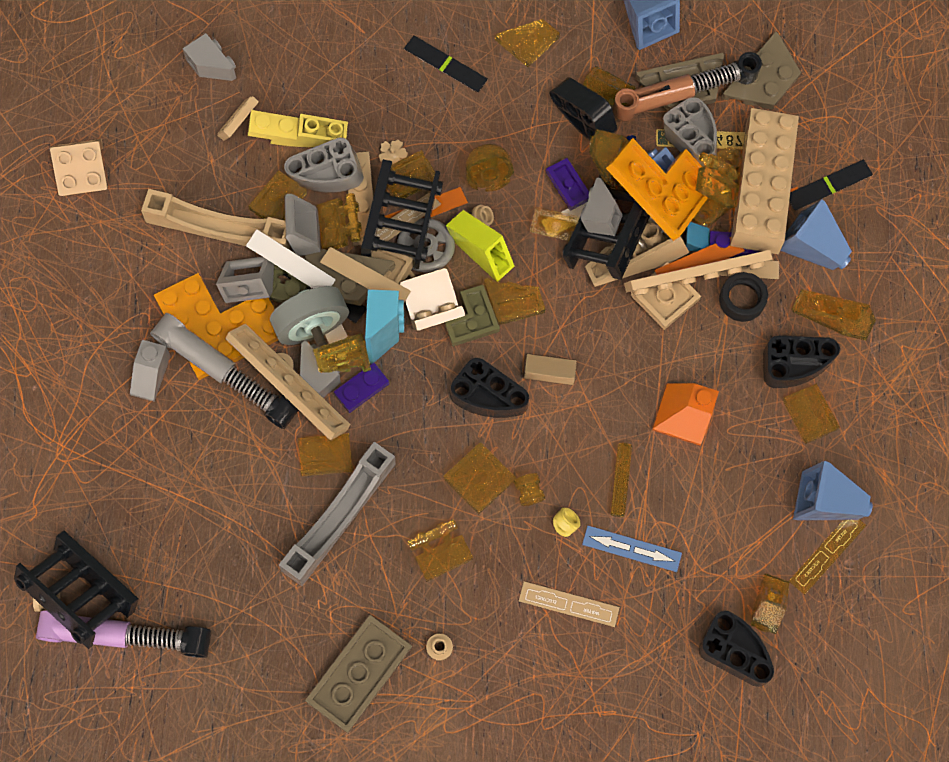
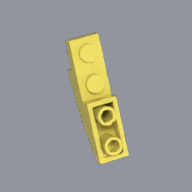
M251 110L248 136L270 139V144L316 147L336 138L346 139L348 122L300 114L299 118Z

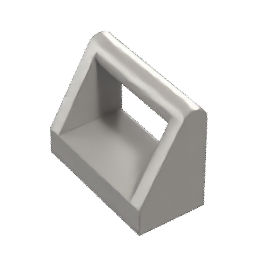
M286 194V239L295 254L303 256L321 252L319 211L317 207L293 194Z
M263 256L226 261L216 283L225 303L270 298L273 291L274 263ZM261 267L259 273L234 276V270Z

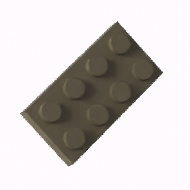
M369 615L306 698L305 702L349 734L412 649V645Z

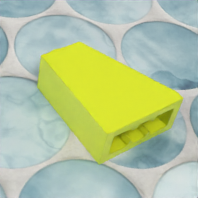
M462 210L446 225L449 234L455 240V244L495 281L498 282L515 267L503 236L465 210Z

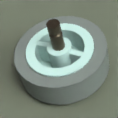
M323 286L303 290L283 302L271 314L270 322L280 343L295 345L301 344L305 340L308 342L315 339L320 353H325L330 348L324 335L342 324L348 317L349 310L338 288Z

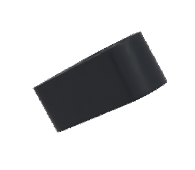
M567 77L549 92L552 101L566 119L594 144L600 145L617 131L612 108L606 99L576 80Z
M774 336L769 340L763 352L764 382L771 388H789L807 383L822 374L834 362L840 353V345L832 338ZM796 348L804 349L807 355L799 354ZM821 349L830 351L831 356L824 355ZM772 370L779 371L782 377H775L772 374Z
M473 358L468 361L451 384V400L457 406L473 414L493 418H507L523 415L528 408V392L481 358ZM473 370L475 372L481 370V375L479 373L477 375L472 374ZM499 383L504 388L500 391H495L491 388V385ZM462 387L467 389L468 393L466 395H458L455 390ZM519 397L524 403L522 405H514L511 399Z
M730 611L719 612L710 622L698 648L700 656L707 662L753 686L761 687L773 678L774 667L764 643L743 619ZM718 619L728 621L730 625L729 630L720 629ZM711 643L716 644L715 649L717 650L713 653L708 651L709 646L707 645ZM731 654H736L742 659L741 666L737 667L731 663ZM755 667L764 669L766 673L765 679H759L755 676Z

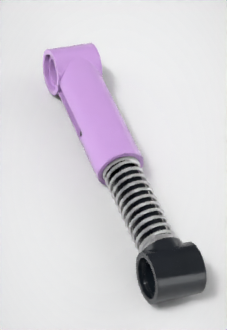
M40 611L36 639L48 642L66 641L77 643L71 633L48 611ZM78 616L85 623L91 619L90 617ZM107 619L94 630L96 635L93 644L127 648L128 644L130 646L138 645L139 647L143 645V647L148 646L149 648L151 646L156 648L157 646L158 649L161 647L162 649L167 648V650L170 648L172 650L176 649L181 651L182 655L189 657L207 658L211 630L193 626L185 627L183 631L177 630L176 632H174V629L172 631L169 629L165 631L164 628L156 630L155 627L152 630L151 627L146 629V626L144 628L141 626L137 628L136 625L132 627L128 621Z

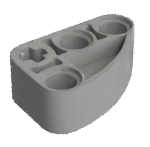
M695 97L688 98L664 115V135L680 152L687 149L707 171L715 166L717 158V129L715 120L709 108L701 99Z
M336 138L293 155L284 164L286 173L294 183L318 192L347 191L358 187L364 178L357 154L345 138ZM321 159H324L322 163L317 164ZM302 168L299 172L295 173L297 169ZM353 171L351 175L346 176L348 172Z

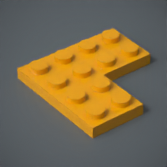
M634 138L624 145L606 167L630 196L637 201L673 241L681 236L718 185L714 178L687 149L679 153L666 172H664Z
M199 273L154 294L163 314L169 313L176 317L189 331L234 363L245 357L226 340L228 332L246 324L267 345L278 341L270 322V316L275 309L269 298L246 300L220 313ZM188 361L198 380L209 376Z

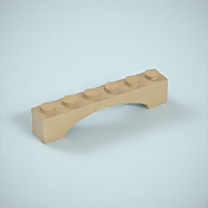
M148 189L141 210L146 223L243 246H246L255 231L259 230L287 249H290L291 246L286 239L284 220L267 217V219H252L226 215L189 204L173 197L172 194Z

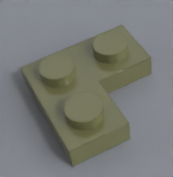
M484 284L461 291L460 297L467 314L445 322L452 346L454 347L500 332V327Z

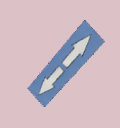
M587 526L582 544L674 572L678 570L682 555L678 551Z

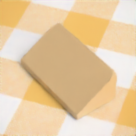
M527 354L524 379L574 385L576 360Z

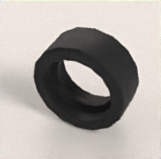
M747 272L735 273L722 286L719 296L720 307L733 320L740 322L752 321L764 310L768 300V290L762 279L755 274ZM736 285L749 286L758 296L757 304L755 307L746 310L736 307L729 298L730 290Z

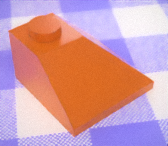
M667 383L652 430L701 446L719 391L695 383Z

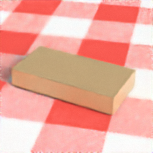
M253 96L245 99L220 129L217 136L223 141L230 138L259 101Z

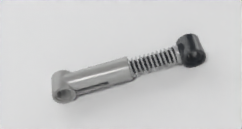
M165 313L150 332L151 336L160 344L167 346V348H172L219 383L227 382V385L231 384V388L235 387V391L238 390V393L242 392V396L246 395L245 398H249V401L253 400V404L257 403L256 405L265 411V417L277 427L285 429L299 411L284 395L279 394L275 396L270 394L271 391L266 392L267 389L264 390L263 386L259 387L260 384H255L256 381L252 382V378L248 379L249 376L245 377V373L241 374V370L238 372L237 368H235L236 363L189 331L173 315Z

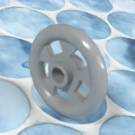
M424 218L419 219L414 224L423 225ZM432 218L430 219L429 228L439 233L436 237L427 233L426 241L430 243L427 246V257L433 256L434 261L429 263L421 261L419 269H414L413 266L412 270L428 273L443 268L449 263L455 251V240L449 234L446 225ZM404 231L399 233L397 238L398 244L418 248L420 235L413 240L410 237L411 233ZM438 243H445L444 252L437 251Z

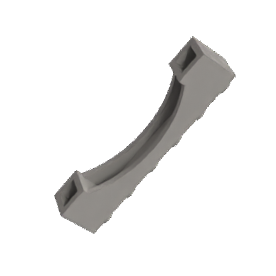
M373 442L359 460L356 469L331 505L297 544H294L280 562L281 572L300 586L304 585L396 465L393 454L376 442Z

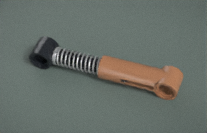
M745 52L739 57V60L734 61L731 65H724L715 70L700 72V74L692 76L685 74L635 90L622 89L616 94L613 114L619 120L629 121L636 114L692 98L697 91L700 93L701 90L716 88V86L720 87V85L724 86V84L732 83V81L751 84L758 77L762 60L756 53ZM622 103H628L630 106L625 107Z

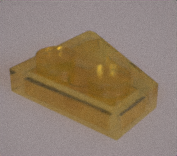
M540 19L497 33L495 41L525 66L529 67L559 39L560 33L544 19Z

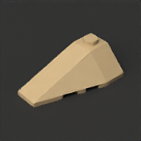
M650 216L623 278L663 266L666 262L671 263L688 254L689 251L681 236L673 241ZM615 244L611 247H605L600 253L609 255L612 253ZM590 261L585 266L595 287L618 280L612 278L605 264Z

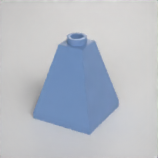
M624 0L638 50L680 32V0Z
M822 199L800 212L786 231L785 241L780 250L831 270L838 267L841 270L845 268L851 260L849 255L852 252L826 202Z
M823 461L802 471L793 519L858 520L871 514L873 504L870 502V495L831 463Z

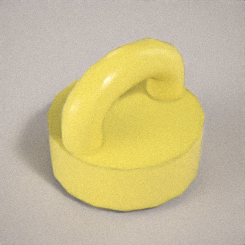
M562 508L553 518L555 530L564 537L574 533L581 524L578 515L569 508Z

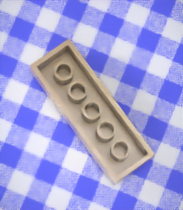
M751 108L745 127L730 246L761 252L771 250V253L779 254L785 241L799 116Z

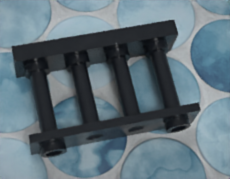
M382 160L361 246V256L371 257L372 251L377 252L379 249L415 257L414 269H419L421 261L426 262L428 247H424L435 198L436 195L441 196L444 182L439 181L440 171H435L432 182L396 174V171L392 170V161ZM395 183L431 191L428 203L391 196V193L387 192L388 185L393 186ZM390 205L426 213L423 225L386 218L382 214L383 207ZM385 227L420 235L418 248L380 240V237L376 236L377 231Z
M602 175V180L614 199L634 203L630 212L627 214L622 213L620 222L625 223L620 233L615 234V236L590 233L585 228L580 216L568 244L564 246L562 257L571 269L575 268L578 259L605 264L612 278L622 280L650 215L646 213L627 191L612 189L606 182V177ZM588 238L615 244L612 253L609 255L583 250Z
M64 530L56 536L55 552L30 571L21 563L16 565L14 580L18 588L28 592L71 633L77 643L83 644L87 649H90L93 646L96 635L94 630L116 612H121L128 618L135 612L139 598ZM59 561H66L73 569L49 588L37 579ZM79 577L87 580L92 586L67 606L56 596ZM98 594L103 595L110 604L85 623L75 614V612Z

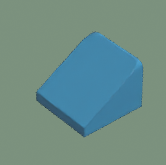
M693 222L689 223L685 229V245L688 251H699L709 246L710 228Z

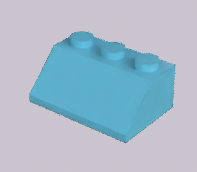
M368 290L365 341L368 363L372 364L399 342V333H404V300H399V291Z

